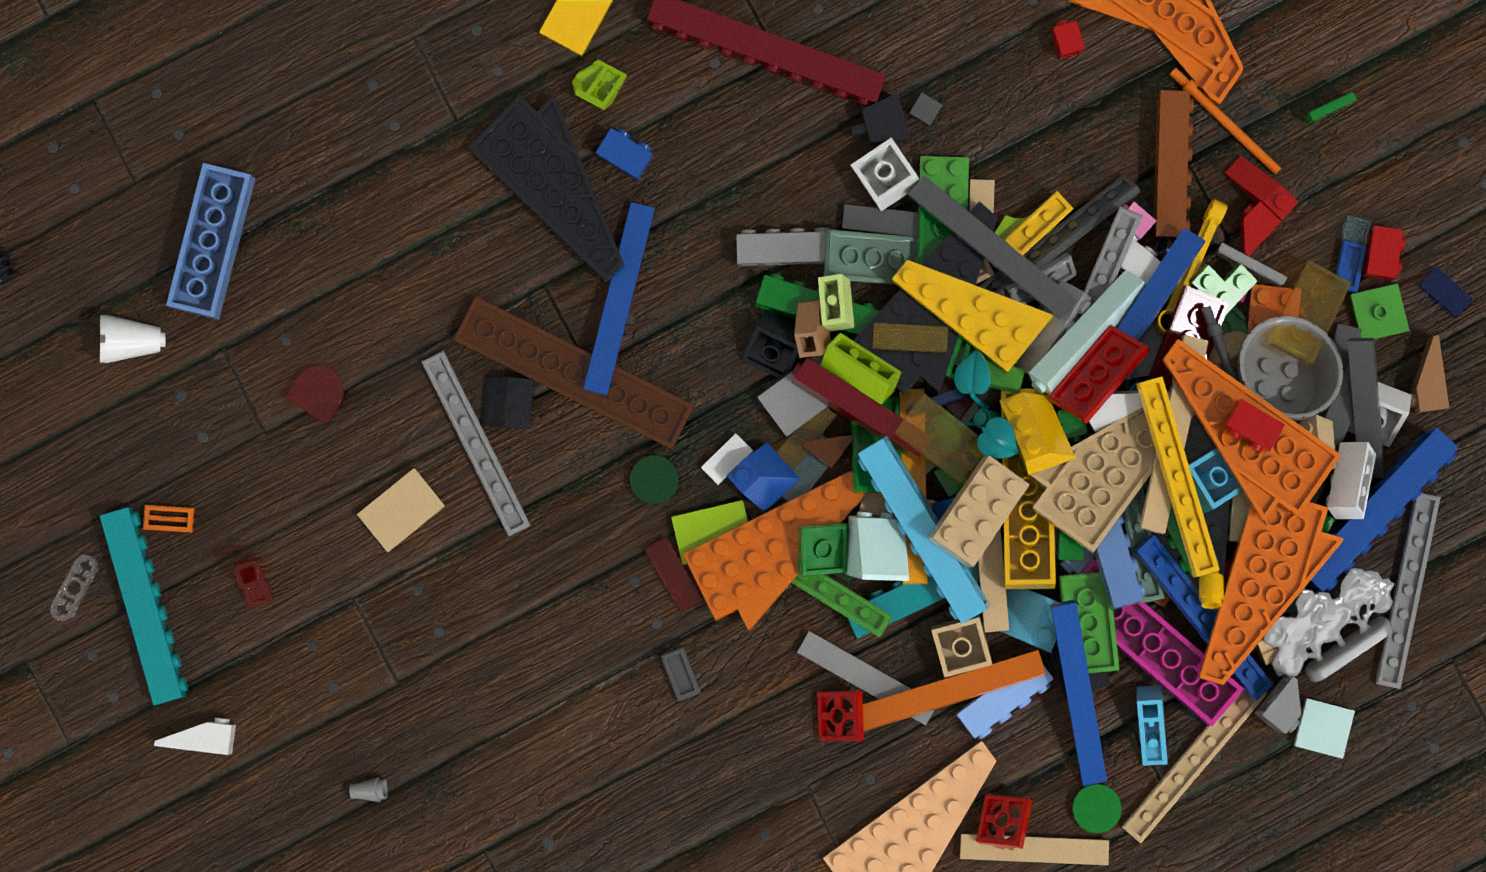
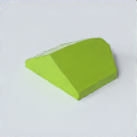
M596 60L592 65L578 72L572 81L575 95L605 110L615 100L627 74L600 60Z

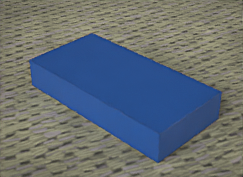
M1346 240L1341 242L1332 285L1333 289L1351 293L1358 292L1367 245Z

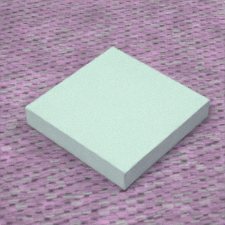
M1305 698L1294 746L1343 759L1355 711Z

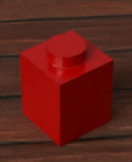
M1069 19L1055 23L1056 27H1053L1051 35L1059 60L1083 53L1085 46L1077 20L1070 22Z

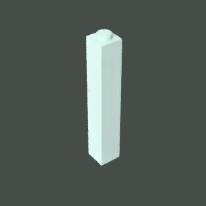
M1125 270L1029 372L1033 382L1032 387L1040 394L1050 395L1110 324L1116 328L1119 327L1144 289V281Z

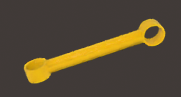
M1213 199L1208 205L1203 216L1204 222L1197 235L1205 240L1204 245L1174 289L1166 310L1158 313L1154 320L1155 329L1160 334L1165 335L1166 329L1162 327L1160 322L1161 316L1163 314L1172 315L1183 286H1192L1189 282L1198 272L1215 230L1227 211L1228 205L1216 199Z

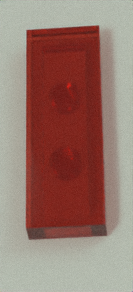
M666 537L645 548L646 553L681 613L703 601Z

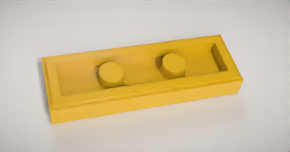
M1056 191L1011 232L1004 241L1023 256L1074 208Z

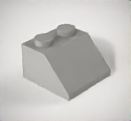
M1284 675L1254 712L1256 716L1276 732L1286 734L1289 731L1291 733L1300 723L1298 720L1301 716L1298 680L1294 676Z

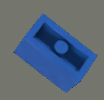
M611 128L597 149L596 156L634 180L639 181L653 159V153L650 152L651 148L641 141L638 143L633 142L629 139L631 135L624 130L618 128L615 131Z

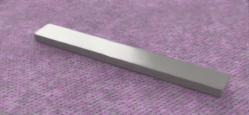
M442 351L422 361L508 536L510 537L530 527L531 524L445 352Z
M1422 493L1412 503L1392 598L1393 602L1388 621L1392 626V632L1384 638L1374 684L1401 689L1441 497Z

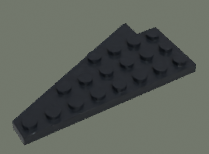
M519 95L468 148L608 283L624 266V263L555 97L552 96L536 112Z
M979 201L970 213L994 231L998 217ZM951 232L922 266L976 285L984 257ZM900 289L854 339V342L902 372L895 388L903 395L910 390L919 378H922L938 393L942 387L959 335L903 289Z

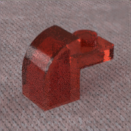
M260 556L234 563L233 568L239 588L244 590L249 608L274 601L267 578L268 573Z

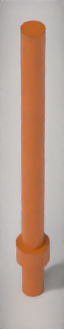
M1177 68L1169 74L1183 87L1182 91H1190V95L1274 175L1281 170V167L1197 88L1199 86L1192 79L1189 80Z

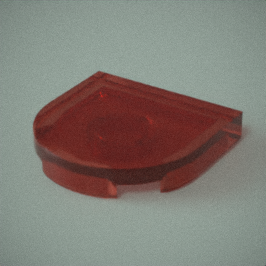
M310 367L299 375L285 399L325 424H328L343 400V383L339 375L327 367Z

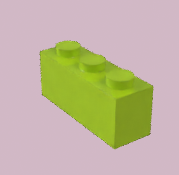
M842 333L827 346L820 365L881 405L894 392L902 373Z

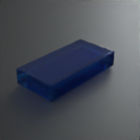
M1437 267L1419 284L1422 290L1454 318H1457L1473 300Z

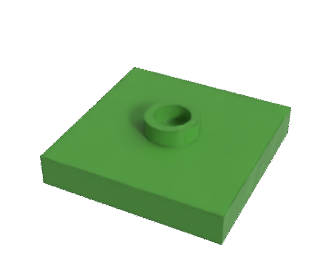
M1398 284L1349 295L1356 327L1362 329L1360 338L1378 339L1410 331Z

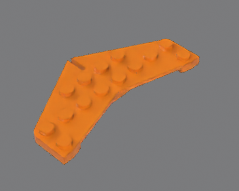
M1066 0L1087 9L1152 30L1192 80L1199 85L1198 87L1218 106L1243 71L1242 62L1211 0Z

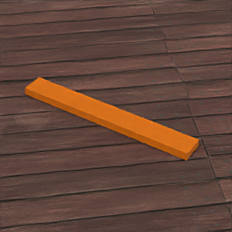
M1033 651L990 666L863 704L864 731L1045 676L1046 673L1039 651Z

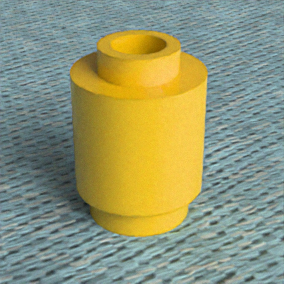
M1218 571L1199 576V601L1201 606L1206 609L1220 608L1224 599V576L1219 574Z

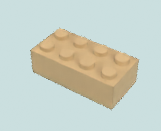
M991 456L983 457L927 539L967 568L974 567L1030 484Z

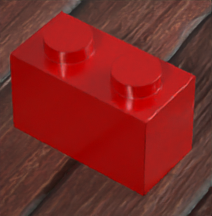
M1375 225L1369 228L1362 272L1363 277L1392 281L1396 279V276L1400 275L1402 269V261H1399L1400 251H1404L1406 238L1403 237L1404 230Z
M1243 399L1236 400L1222 424V427L1227 429V435L1236 440L1244 439L1249 442L1247 446L1258 453L1270 451L1285 426L1282 422Z

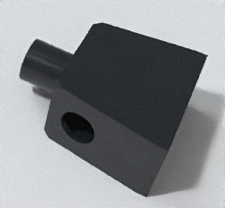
M894 94L862 109V122L850 125L853 139L867 135L870 146L881 145L890 138L893 139L895 144L907 143L910 140L898 94Z

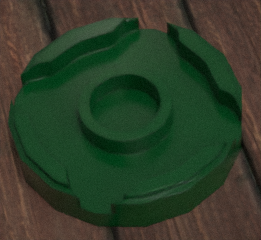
M648 456L642 458L634 465L630 474V485L633 493L641 501L648 504H660L669 500L675 494L678 487V473L675 466L668 459L661 456Z

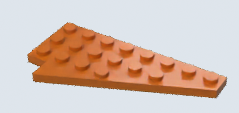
M1176 339L1162 361L1260 520L1266 521L1277 504H1280L1296 517H1299L1342 455L1181 340ZM1243 399L1285 424L1270 451L1258 453L1247 446L1249 442L1244 439L1236 440L1226 434L1227 429L1222 427V424L1236 400Z
M852 471L683 554L716 621L738 610L748 631L755 626L798 575V526L842 523L868 494L853 493Z
M1309 502L1301 515L1296 517L1280 504H1277L1267 520L1262 521L1252 505H1249L1224 588L1222 606L1217 611L1199 671V678L1224 685L1343 542L1344 538L1321 532L1328 507Z

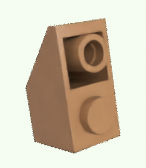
M820 300L798 303L794 335L799 358L821 356L832 342L829 330L822 326Z

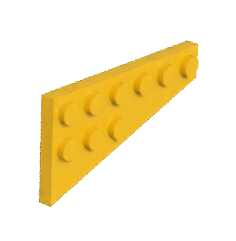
M909 260L905 262L891 280L1006 373L1054 316Z

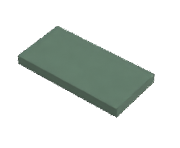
M826 230L824 277L842 274L851 282L896 285L891 280L905 262L909 260L917 263L918 237Z

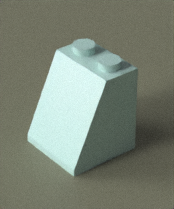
M858 511L857 516L849 515L846 575L863 580L909 581L906 538L897 526L898 519L894 513L881 512V516L877 517L872 516V512Z

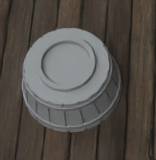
M1280 316V318L1274 317L1260 323L1248 334L1239 351L1235 372L1241 384L1295 421L1307 419L1322 412L1335 400L1343 381V364L1335 343L1327 336L1328 334L1324 330L1302 318Z

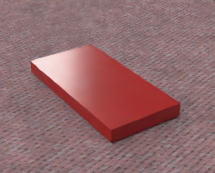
M1110 324L1048 396L1049 401L1087 424L1150 351L1148 346Z

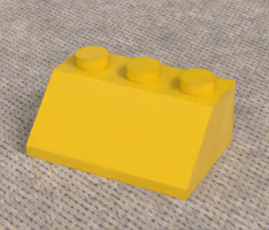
M1021 392L1000 400L1002 416L1010 422L1014 429L1016 442L1020 449L1019 455L1028 476L1075 459L1072 448L1047 395Z

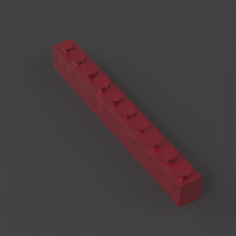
M654 0L647 17V23L651 25L650 28L654 31L664 33L666 30L674 33L673 37L679 40L687 41V39L696 41V45L707 50L710 47L718 49L719 54L729 58H732L733 55L740 57L745 64L765 66V70L772 74L778 75L781 72L787 74V78L794 82L801 83L802 80L811 83L810 86L816 90L824 91V89L834 91V96L841 99H847V97L856 99V103L863 107L877 103L886 79L885 74L681 0Z

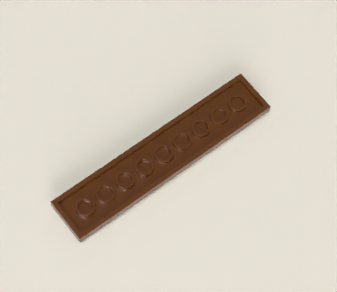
M476 296L453 339L672 450L694 408V405L616 366L608 396L584 391L592 354Z

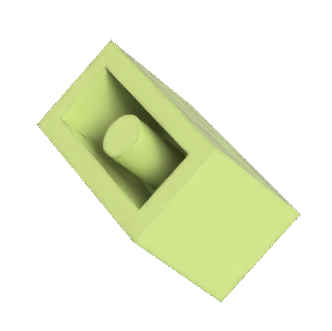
M842 274L819 277L822 326L829 331L854 328L850 280Z

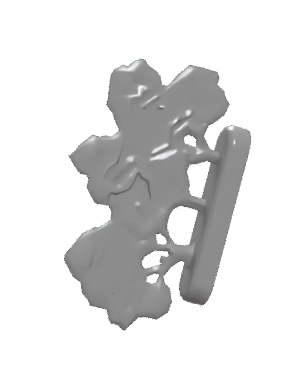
M1352 568L1343 579L1340 595L1336 599H1331L1330 594L1327 592L1314 594L1311 590L1303 589L1296 601L1297 617H1280L1264 636V643L1269 644L1271 647L1280 648L1272 662L1277 675L1297 676L1303 667V663L1308 658H1315L1306 665L1305 672L1310 681H1321L1386 638L1392 632V626L1388 619L1377 617L1369 622L1368 619L1373 612L1384 613L1391 608L1393 601L1390 597V591L1394 583L1388 578L1382 579L1378 572H1365L1363 569ZM1366 604L1367 611L1366 614L1362 615L1363 619H1361L1359 615L1360 607ZM1374 604L1375 608L1371 611L1370 606ZM1351 616H1356L1357 620H1352ZM1349 623L1359 625V629L1342 639L1340 631L1345 625ZM1337 641V644L1321 654V645L1323 643ZM1310 647L1313 652L1307 653L1306 648Z

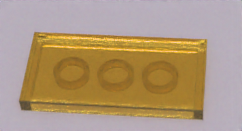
M1307 260L1280 316H1292L1308 320L1328 333L1351 282ZM1283 324L1276 325L1267 344L1311 366L1323 344L1322 340H1317L1313 337L1310 330L1305 332L1295 328L1297 325L1292 327L1282 326Z
M926 394L921 395L893 432V434L962 487L980 460L985 457L977 444L979 436Z

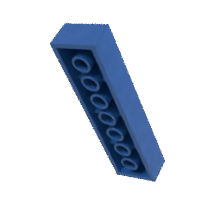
M1438 428L1425 430L1385 473L1384 478H1380L1369 490L1364 519H1341L1331 530V535L1344 539L1307 584L1313 592H1324L1325 590L1329 592L1338 583L1336 578L1342 572L1346 574L1355 565L1353 560L1359 554L1363 556L1372 547L1370 542L1376 536L1380 538L1389 529L1387 524L1393 518L1397 520L1406 511L1404 506L1410 500L1414 502L1422 494L1421 488L1426 483L1431 484L1439 476L1440 473L1437 471L1443 465L1448 466L1456 458L1454 453L1459 448Z

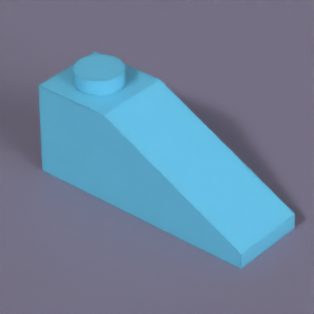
M1162 685L1138 686L1137 709L1143 766L1168 764Z

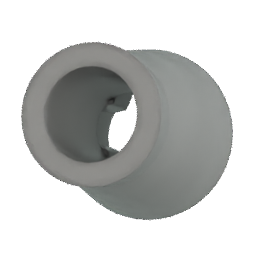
M377 777L357 784H351L349 788L351 799L381 802L388 795L387 782L385 779L380 780Z

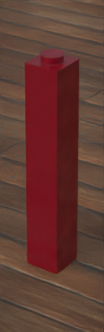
M806 358L803 364L798 362L791 373L795 376L792 381L794 385L879 439L887 435L895 449L915 462L921 457L932 439L927 433Z

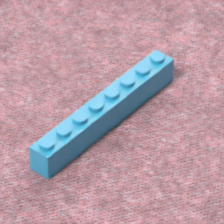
M887 435L858 453L860 466L865 472L868 470L873 478L871 483L878 493L881 492L886 499L884 501L885 507L889 513H894L897 517L899 530L903 535H908L912 542L910 543L912 551L916 556L920 555L925 563L923 568L929 577L933 576L938 584L936 589L943 599L946 597L950 604L949 611L954 619H959L961 624L987 610L990 603L969 569L927 539L939 520Z

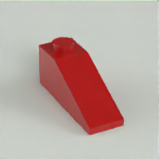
M1240 156L1224 173L1253 202L1257 204L1261 201L1280 220H1283L1299 203L1282 185L1243 156Z

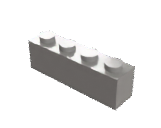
M803 228L790 229V233H780V229H768L766 234H756V230H742L741 234H736L737 267L825 264L826 230H829V228H815V232H805Z
M1063 280L1060 281L1059 286L1073 296L1076 302L1060 320L1054 315L1013 365L1014 367L1025 369V374L1030 376L1029 372L1082 317L1093 302V299L1085 292ZM1046 308L1043 309L1044 312L1052 314Z

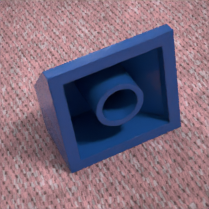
M769 443L764 444L744 458L726 475L748 499L764 512L800 480V477Z

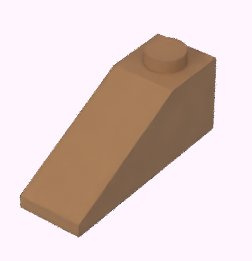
M1439 335L1428 338L1411 388L1410 407L1414 408V413L1449 408Z

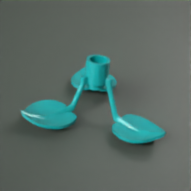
M975 351L958 365L954 374V382L961 393H970L971 398L981 409L974 414L973 422L956 424L954 416L948 413L939 414L934 417L925 432L932 437L926 448L939 455L952 454L959 448L961 443V433L958 428L973 426L981 428L983 431L978 437L977 444L979 450L985 456H991L996 459L1015 456L1020 453V449L1017 445L1012 425L1008 420L1000 417L997 411L988 410L989 406L976 396V394H985L988 391L991 375L986 359L979 351Z

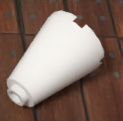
M106 314L100 315V363H110L160 352V347H165V332H161L160 327Z

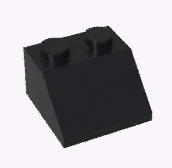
M765 309L741 360L779 379L786 377L799 354L794 335L795 323Z
M486 377L482 426L531 430L535 381L532 379Z

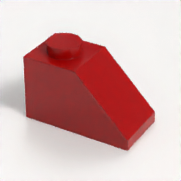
M1261 201L1256 205L1250 203L1241 213L1244 217L1240 221L1241 253L1250 256L1282 221Z

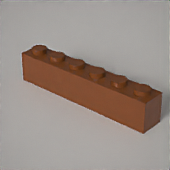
M1160 90L1157 94L1153 218L1156 222L1153 224V239H1160L1162 237L1177 238L1183 228L1190 231V220L1186 219V210H1190L1191 196L1187 195V185H1191L1192 178L1191 171H1188V161L1192 160V147H1188V140L1193 134V123L1189 122V113H1193L1194 99L1190 98V91Z

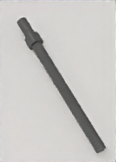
M1211 306L1204 307L1201 310L1208 326L1206 330L1209 338L1212 337L1224 371L1239 382L1221 335L1223 333L1220 323L1217 324Z

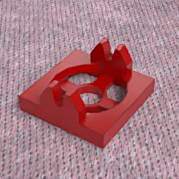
M818 691L819 741H864L862 691ZM842 697L851 703L853 712H847L843 707ZM834 700V707L830 712H827L831 701ZM837 709L843 713V720L840 723H837L834 719V713ZM828 720H830L831 723L835 725V732L831 729L830 725L828 724ZM847 720H853L854 725L852 729L844 734L843 725Z
M985 794L976 842L992 845L1003 850L1005 848L1012 851L1014 848L1023 849L1033 800L1022 797ZM1002 805L1000 811L995 815H991L998 806ZM1015 806L1019 810L1020 818L1012 817L1009 813L1010 807L1013 808ZM1002 814H1007V824L999 827L997 824L998 817ZM989 823L994 824L997 828L995 837L990 833ZM1010 826H1018L1017 831L1011 837L1004 839L1005 830L1009 829Z

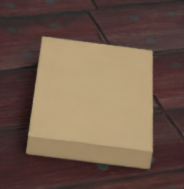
M413 468L357 515L389 553L441 511L445 505L419 472Z

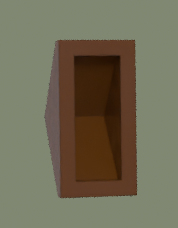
M852 435L802 442V448L831 469L851 443Z

